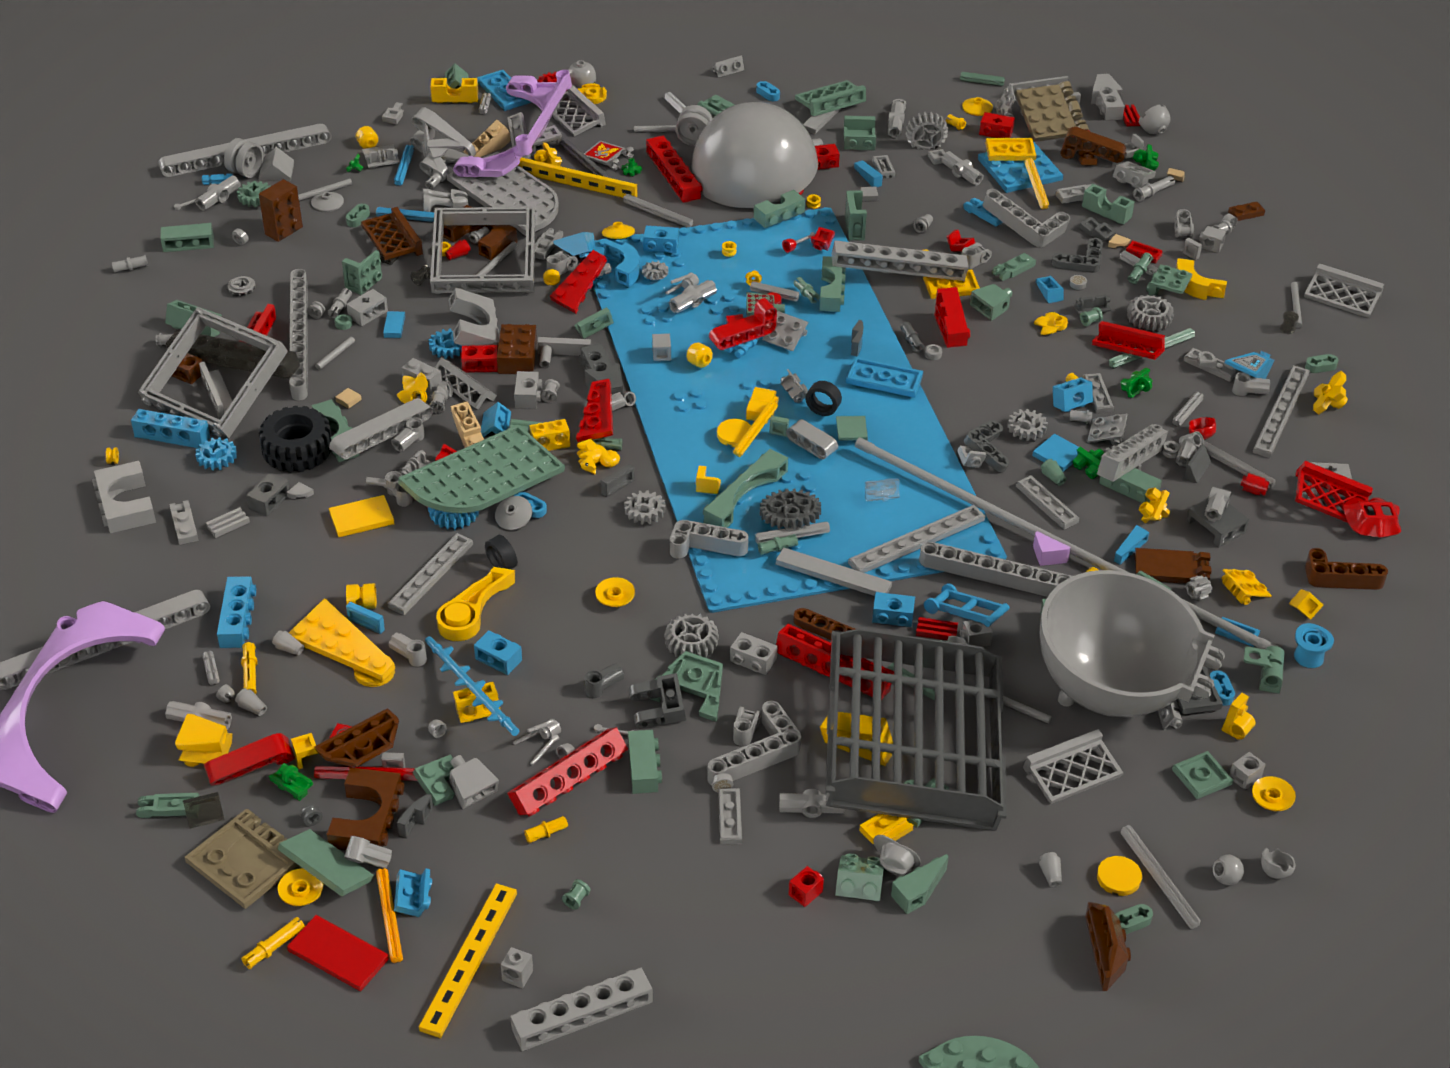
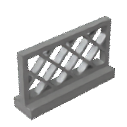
M573 85L564 93L552 114V117L574 137L596 125L600 127L606 125L604 113ZM567 97L569 98V101H562ZM560 105H567L566 108H559ZM557 112H564V114L557 115ZM565 119H569V120H572V121H571V122H565Z
M1319 263L1304 297L1369 318L1382 296L1384 284ZM1316 280L1321 281V282H1325V283L1318 284V282H1317ZM1329 287L1331 291L1323 292L1321 288ZM1318 290L1320 294L1315 295L1310 292ZM1349 290L1356 292V294L1351 295ZM1345 292L1347 296L1340 298L1338 293ZM1334 295L1336 299L1331 300L1327 296ZM1365 296L1372 297L1374 299L1367 300ZM1361 297L1363 301L1356 303L1354 299ZM1350 300L1352 304L1346 305L1343 302ZM1366 305L1369 310L1365 311L1360 309V307Z
M1099 729L1027 756L1023 769L1027 774L1031 773L1049 804L1123 775V771L1101 740L1103 735ZM1099 747L1103 757L1100 758L1092 755L1091 751ZM1075 756L1086 758L1085 765L1074 762L1073 758ZM1092 760L1101 763L1099 770L1087 766L1088 761ZM1057 763L1068 765L1067 772L1056 769L1055 765ZM1103 764L1112 767L1114 773L1103 772ZM1071 766L1083 770L1081 777L1069 773ZM1045 770L1051 772L1049 779L1041 777L1037 771ZM1085 771L1097 775L1096 780L1085 779ZM1053 773L1065 777L1063 784L1051 780ZM1067 778L1079 782L1078 787L1067 786ZM1049 785L1061 789L1060 794L1052 796L1048 789Z

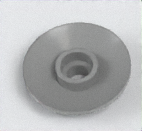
M323 192L315 195L311 200L312 207L320 212L335 211L344 204L343 197L336 192Z
M508 497L496 509V522L505 530H518L529 522L532 516V507L524 497Z

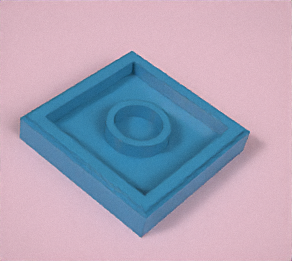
M1054 433L1033 451L1032 456L1042 462L1048 459L1055 460L1062 472H1064L1073 464L1072 461L1077 456V449L1079 447Z

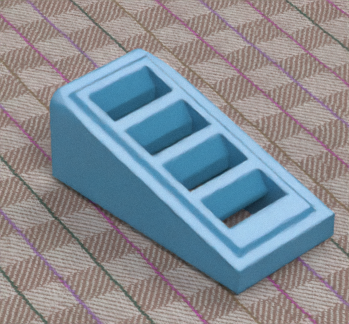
M1052 276L1035 279L1037 286L1048 303L1063 301L1064 289Z

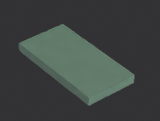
M311 829L279 843L278 850L340 896H344L368 884L374 876L358 863L345 859L343 852Z

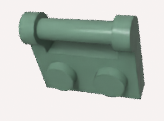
M714 95L705 101H699L697 105L706 108L710 114L716 116L735 104L718 95Z

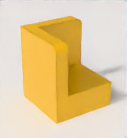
M699 466L696 476V492L718 494L721 480L715 477H706V466Z
M1303 589L1289 602V605L1297 608L1310 620L1323 606L1314 595Z
M312 733L291 738L298 769H302L301 758L318 754L314 748L316 743Z

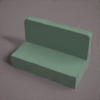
M455 63L445 72L448 86L454 89L458 85L461 87L462 78H469L468 73Z
M606 307L581 320L574 326L583 339L614 322L610 310Z

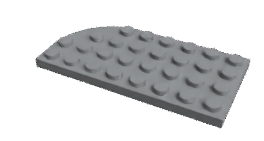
M497 151V152H495V153H493V154H491V155H488V156H486V157L499 154V152ZM518 165L500 177H460L454 172L447 175V180L466 192L467 195L484 207H535V232L549 225L557 216L559 203L555 191ZM511 225L526 236V225Z

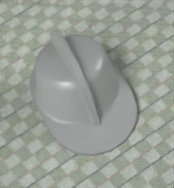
M885 835L874 837V846L881 854L880 863L888 872L904 876L910 869L919 867L921 863L920 858L912 849L899 844Z

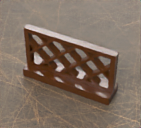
M398 207L391 208L390 214L361 221V226L385 260L412 252L416 256L423 254L421 239Z

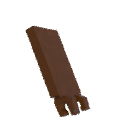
M1135 548V574L1143 571L1159 582L1187 583L1190 582V578L1195 576L1207 577L1210 580L1212 570L1211 566H1209L1211 557L1208 552H1199L1197 554L1194 551Z

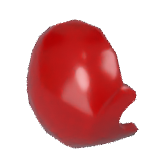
M1211 417L1193 419L1189 421V433L1197 431L1206 440L1215 434L1216 421Z

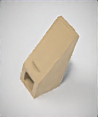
M496 120L472 143L476 150L475 157H482L500 150L511 141L510 132L501 122ZM465 149L463 152L469 155L467 150Z

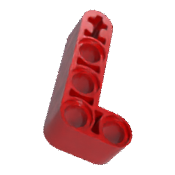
M762 298L755 304L754 315L712 329L709 333V339L719 350H725L771 334L776 328L777 309L766 298Z
M276 733L206 762L204 767L210 785L216 786L273 762L278 765L289 763L295 759L288 737L282 733Z

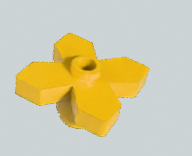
M1339 371L1333 375L1328 384L1322 383L1314 389V396L1317 400L1313 404V411L1318 415L1324 412L1329 405L1340 409L1347 403L1346 389L1342 387L1346 382L1345 373Z

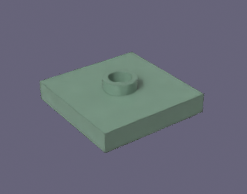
M1209 751L1173 765L1172 768L1173 772L1196 799L1228 787L1233 782V779Z

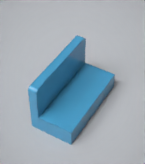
M499 402L483 413L481 425L482 436L485 437L491 431L498 434L509 429L511 411Z

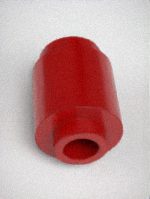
M1248 473L1247 476H1243L1240 486H1243V491L1258 496H1265L1270 482L1266 481V478Z

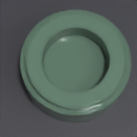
M341 314L334 319L337 329L346 330L352 326V318L349 315Z

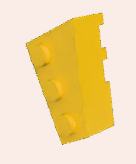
M838 712L837 737L851 738V713ZM860 715V740L872 741V716ZM826 717L820 726L825 743L828 741ZM881 718L880 743L893 744L886 718ZM837 745V748L850 752L848 746ZM859 748V756L872 761V752L869 749ZM881 751L880 765L886 766L892 754Z

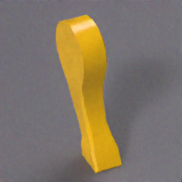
M493 567L487 576L473 583L458 596L443 604L437 611L436 616L437 629L440 635L450 641H465L475 636L480 630L481 613L485 603L497 592L506 590L515 584V570Z

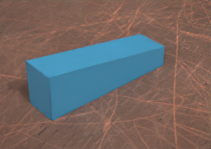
M863 160L854 163V169L871 187L882 186V174Z
M1136 525L1116 551L1114 562L1121 565L1135 552V548H1140L1148 541L1149 532Z

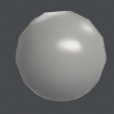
M1231 854L1220 856L1213 864V875L1217 881L1224 885L1237 884L1244 874L1241 860Z

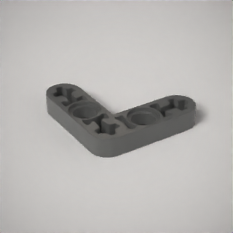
M1090 238L1088 240L1086 256L1055 253L1052 256V266L1067 270L1098 272L1101 263L1103 241L1099 238Z
M990 420L969 431L964 438V442L973 451L985 452L987 456L984 461L994 470L1004 472L1009 465V460L990 443V441L1000 436L1003 426L995 420Z

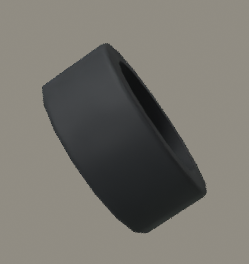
M817 381L808 390L805 400L807 406L814 413L821 416H830L835 413L841 404L842 395L840 390L831 382ZM815 392L826 394L830 397L833 404L827 405L820 402L815 396Z
M499 534L485 542V552L493 567L513 569L517 566L516 553L510 542L503 535Z

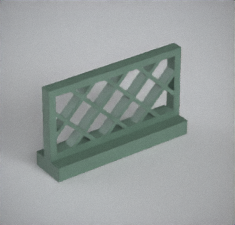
M848 80L796 94L795 99L809 108L812 116H817L865 102L866 87L863 85L857 87Z

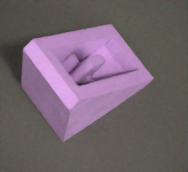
M1038 531L1035 533L1033 549L1040 566L1068 562L1071 547Z

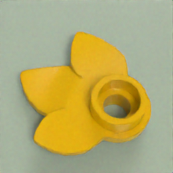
M1049 312L1045 316L1038 317L1034 324L1043 327L1040 332L1041 335H1048L1066 329L1068 319L1058 313Z
M421 372L416 378L403 376L402 384L404 390L397 394L399 400L407 403L416 399L420 394L421 400L426 403V389L428 387L426 376Z

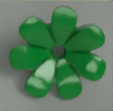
M359 154L356 155L354 161H350V165L346 168L347 172L350 173L352 169H356L359 172L362 171L364 167L359 164Z
M630 158L627 164L622 165L621 170H623L624 175L629 173L630 176H635V173H641L642 167L637 165L635 159Z

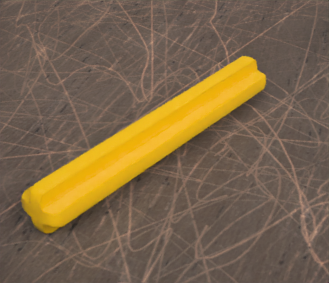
M1027 158L1025 166L1041 209H1047L1049 202L1034 160Z
M771 400L765 406L733 450L737 457H741L777 409V403Z

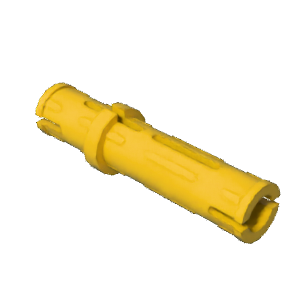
M247 642L242 646L243 657L241 659L244 688L247 690L251 689L257 694L256 666L258 662L255 657L256 646L254 643Z
M295 917L268 939L258 942L256 948L241 958L245 966L249 964L247 968L252 969L253 966L264 958L272 956L273 951L305 927L302 920Z

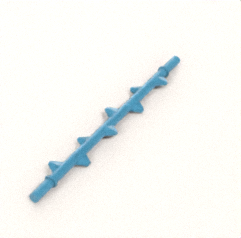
M428 636L425 642L432 649V652L437 654L444 662L440 671L452 670L459 678L454 683L455 686L466 685L476 696L472 705L475 707L484 704L492 713L487 718L489 722L499 720L502 727H505L513 736H517L519 729L511 722V718L499 709L503 701H492L481 690L486 682L484 680L474 682L466 674L470 670L469 665L458 666L449 656L453 651L452 646L443 649L431 636Z

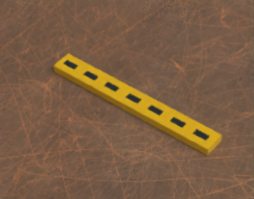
M522 157L518 166L537 178L622 198L626 194L637 197V184Z
M496 883L420 1023V1032L438 1038L442 1037L517 896L516 889Z

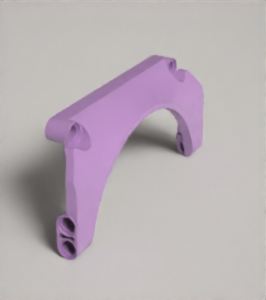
M558 71L556 73L557 82H537V79L533 76H513L506 86L507 93L534 103L541 109V115L528 135L521 134L515 138L516 146L486 158L460 157L453 167L454 173L460 177H500L514 169L520 163L522 156L531 154L533 144L544 133L564 93L572 87L569 71Z
M105 601L79 609L76 613L77 619L63 616L57 621V626L0 714V787L19 794V798L24 802L47 812L55 813L58 810L67 791L40 766L32 753L26 736L25 716L27 706L36 686L51 668L61 660L82 649L116 641H135L155 646L165 631V627L160 622Z

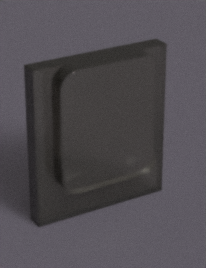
M218 792L183 800L190 829L224 820Z

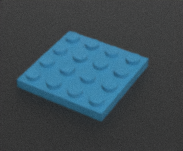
M1033 142L1036 152V161L1034 163L1042 185L1063 180V174L1037 144ZM987 151L978 154V160L1006 193L1033 187L1025 166L1026 161H989Z

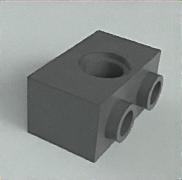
M269 473L247 494L249 509L268 517L287 498L286 492L290 490L288 480Z

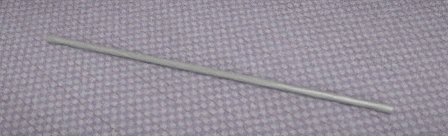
M861 437L855 443L856 448L872 454L1034 536L1038 531L1071 547L1070 554L1102 570L1127 572L875 446ZM1184 600L1199 619L1215 627H1220L1259 649L1278 646Z

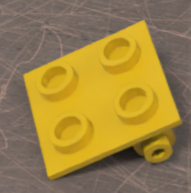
M1236 569L1222 570L1225 573L1221 578L1222 583L1236 596L1241 604L1248 605L1251 602V596H1272L1267 591V587L1255 578L1253 572Z

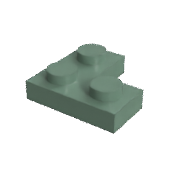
M451 755L414 768L413 775L426 794L432 795L434 806L451 800L454 797L455 793L446 782L450 778V771L454 769L450 763L453 759Z

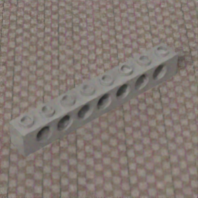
M836 240L832 250V265L836 267L965 281L968 271L967 255Z

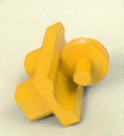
M548 143L542 144L543 150L535 152V161L556 166L561 165V157H557L556 149L550 148Z
M1155 487L1147 489L1145 495L1150 502H1143L1138 509L1143 514L1141 520L1144 523H1147L1149 520L1160 521L1161 518L1168 517L1170 511L1166 508V500L1170 493L1167 490L1159 491Z

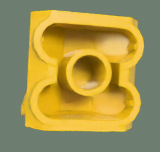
M187 714L175 741L177 749L183 750L179 761H184L185 765L194 767L227 754L232 744L233 733H227V728L224 725L194 714Z

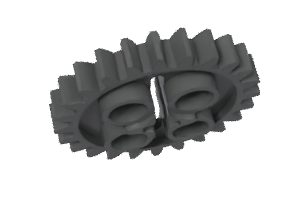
M786 489L785 492L778 490V493L771 492V496L766 495V499H762V503H760V516H762V520H765L766 524L771 523V527L778 525V529L782 526L785 527V530L789 527L795 530L797 526L802 529L803 525L810 526V522L816 523V519H819V515H821V502H819V498H815V494L810 495L809 491L803 493V490L796 492V489L792 491Z

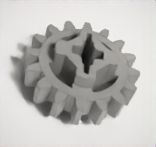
M1019 409V413L1014 411L1013 415L1009 416L1007 428H1009V433L1013 432V436H1019L1020 440L1026 438L1029 441L1032 438L1035 441L1036 437L1042 438V435L1046 434L1048 422H1046V417H1042V413L1036 414V410L1029 412V409H1026V411Z
M641 490L639 494L632 493V497H627V501L624 503L625 515H628V519L634 518V523L641 521L642 525L644 522L651 524L652 520L658 522V517L663 518V513H665V500H662L661 495L656 496V492L650 494L649 490H646L645 493H642Z

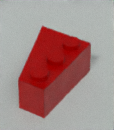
M958 288L937 289L934 317L946 347L967 346L968 339L970 338V329L966 324Z

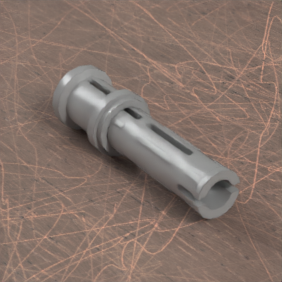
M1168 176L1152 184L1146 183L1142 188L1137 187L1133 191V196L1138 202L1143 201L1146 197L1150 198L1154 196L1155 192L1173 186L1175 180L1171 182L1170 180L1174 179V177Z

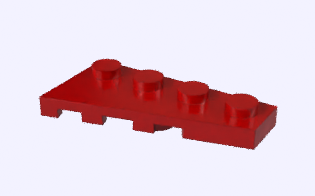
M592 250L550 295L551 300L576 314L579 310L578 306L586 298L585 294L588 289L592 288L595 277L599 276L606 264V256Z
M610 379L594 381L591 383L588 393L587 406L584 407L583 420L580 421V431L576 435L577 442L613 436Z

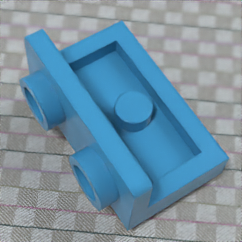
M425 868L421 875L399 870L396 879L394 911L420 917L423 911L429 908L431 897L428 896L432 885L430 869Z

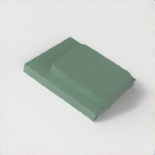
M836 416L838 441L857 440L859 437L868 440L865 416Z

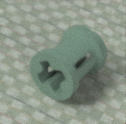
M1094 307L1091 311L1080 313L1081 323L1086 327L1095 321L1100 322L1103 319L1102 311L1099 307Z
M576 879L570 891L562 896V901L569 908L576 910L580 907V902L584 896L589 895L591 889L587 883Z

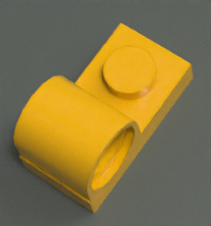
M1241 693L1232 702L1222 727V731L1238 740L1244 739L1256 724L1253 716L1246 712L1248 709L1246 703L1249 696Z

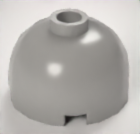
M579 60L569 66L568 71L572 85L576 86L577 89L582 88L584 84L596 83V72L590 63Z
M1160 104L1151 107L1145 112L1146 115L1143 118H1139L1140 126L1149 134L1164 133L1171 121L1168 109L1165 105L1161 107Z

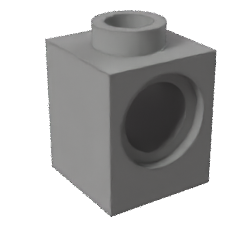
M1207 226L1205 231H1201L1199 236L1202 249L1219 253L1224 245L1226 231Z
M670 333L652 334L653 361L671 360Z
M973 620L964 621L963 629L960 630V637L965 639L968 645L986 647L991 646L993 631L990 626L986 627L983 623Z
M1248 752L1232 764L1229 776L1236 784L1246 790L1258 779L1262 778L1266 764L1251 752Z
M511 947L501 963L502 981L524 988L533 972L532 954Z

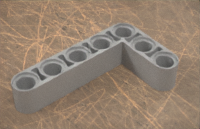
M996 189L987 190L983 201V207L1036 247H1044L1065 233L1070 221V216L1067 213L1058 212L1041 223Z
M767 701L762 705V724L770 734L769 737L709 761L707 780L710 785H712V778L717 774H729L732 776L733 781L800 753L801 733L778 702Z

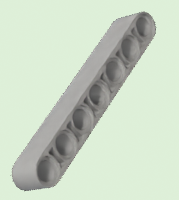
M416 398L334 437L330 442L329 448L341 458L348 459L396 436L407 427L406 422L410 418L415 417L420 418L422 422L427 421L433 414V408L421 399Z

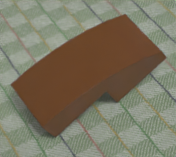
M1076 150L1081 165H1097L1095 155Z

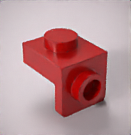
M819 227L815 237H811L812 246L817 250L823 249L828 251L835 232Z
M954 230L947 235L951 251L962 252L964 248L975 244L974 238H961L959 230Z

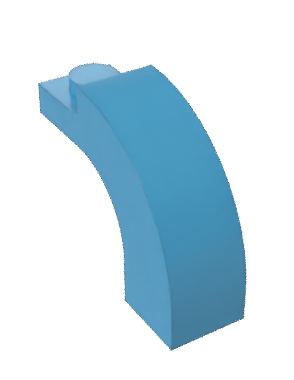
M610 240L604 242V256L620 263L615 268L616 282L630 287L636 282L640 273L637 250L626 242L623 245Z

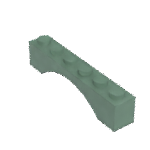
M772 449L762 454L754 464H751L743 474H740L732 484H729L721 494H718L715 500L705 506L703 510V523L728 528L733 523L734 508L741 497L757 486L777 482L788 472V457Z

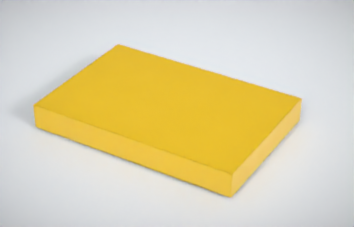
M986 138L985 144L989 161H1025L1027 158H1032L1036 161V152L1032 138Z
M973 270L967 271L965 281L923 276L931 299L936 298L937 289L957 287L959 296H969L971 291L980 288Z
M384 495L329 508L338 538L394 524V518Z

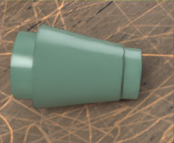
M1048 459L1041 465L1042 474L1058 486L1066 482L1067 478L1057 461Z

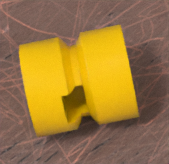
M375 583L363 584L362 587L358 584L346 585V603L353 602L366 609H376L377 595Z

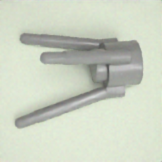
M690 272L685 276L671 280V284L679 281L682 282L666 291V295L680 287L686 289L690 285L697 286L699 284L697 275Z
M550 719L527 729L529 734L513 741V744L516 745L537 734H540L543 739H550L530 762L531 766L542 757L555 741L559 740L558 734L561 733V727L555 719Z

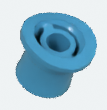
M1311 623L1300 625L1295 633V641L1298 644L1294 651L1295 660L1307 668L1321 666L1324 662L1325 652L1333 646L1334 637L1328 630L1319 625Z

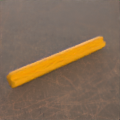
M386 868L378 869L376 876L390 960L392 963L401 962L403 955L389 874Z

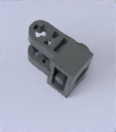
M677 673L659 676L656 680L636 683L629 687L630 699L633 701L661 697L662 707L634 714L636 728L643 729L686 721Z

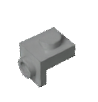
M1137 134L1132 135L1131 142L1124 144L1126 146L1124 157L1126 159L1131 158L1136 150L1143 149L1144 141Z
M960 446L957 450L963 466L980 468L987 456L985 452L973 451L968 446Z

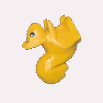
M591 439L577 444V447L580 449L577 455L579 458H582L578 460L580 467L594 475L596 474V463L600 462L603 466L611 468L620 461V456L616 451H607L603 446L596 444Z

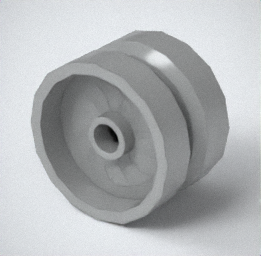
M699 105L685 107L681 111L676 124L677 137L683 143L695 146L701 132L713 119L710 112Z
M241 138L233 139L227 146L224 154L226 169L247 178L254 177L263 164V149L256 143Z

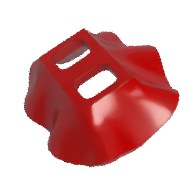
M1353 497L1343 504L1346 520L1352 530L1360 535L1386 537L1401 532L1398 520L1400 507L1392 502H1387L1377 497L1369 501ZM1364 506L1372 507L1375 515H1367ZM1381 507H1389L1392 515H1384Z

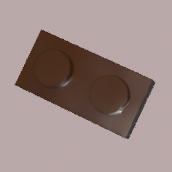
M1251 202L1229 207L1228 213L1235 216L1238 221L1264 216L1265 209L1258 202Z

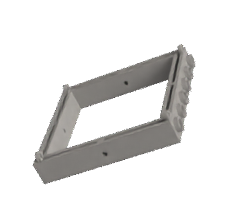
M535 207L435 208L430 276L432 293H453L455 287L472 293L534 292ZM444 225H526L525 274L441 275Z
M197 307L137 393L142 397V402L146 405H154L158 410L162 412L168 411L171 415L206 420L209 430L218 437L224 436L229 439L288 351L283 343ZM206 326L266 351L220 420L160 394V391Z

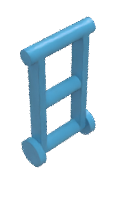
M950 583L942 587V593L936 598H928L924 602V608L930 614H935L939 610L983 623L986 627L991 626L1010 608L1007 603L999 604L958 592L955 586ZM954 599L966 604L960 608L943 603V601ZM978 606L994 612L988 616L971 611V609Z

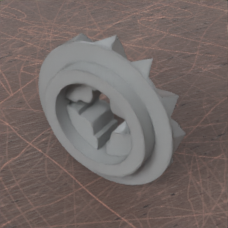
M659 261L646 262L642 266V275L650 280L663 279L669 272L668 266Z
M247 276L233 278L228 283V290L233 295H247V293H252L253 289H255V281Z

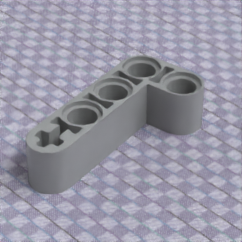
M679 520L676 522L670 536V555L677 559L683 558L687 555L689 548L692 547L734 556H744L748 552V534L742 530L689 520Z

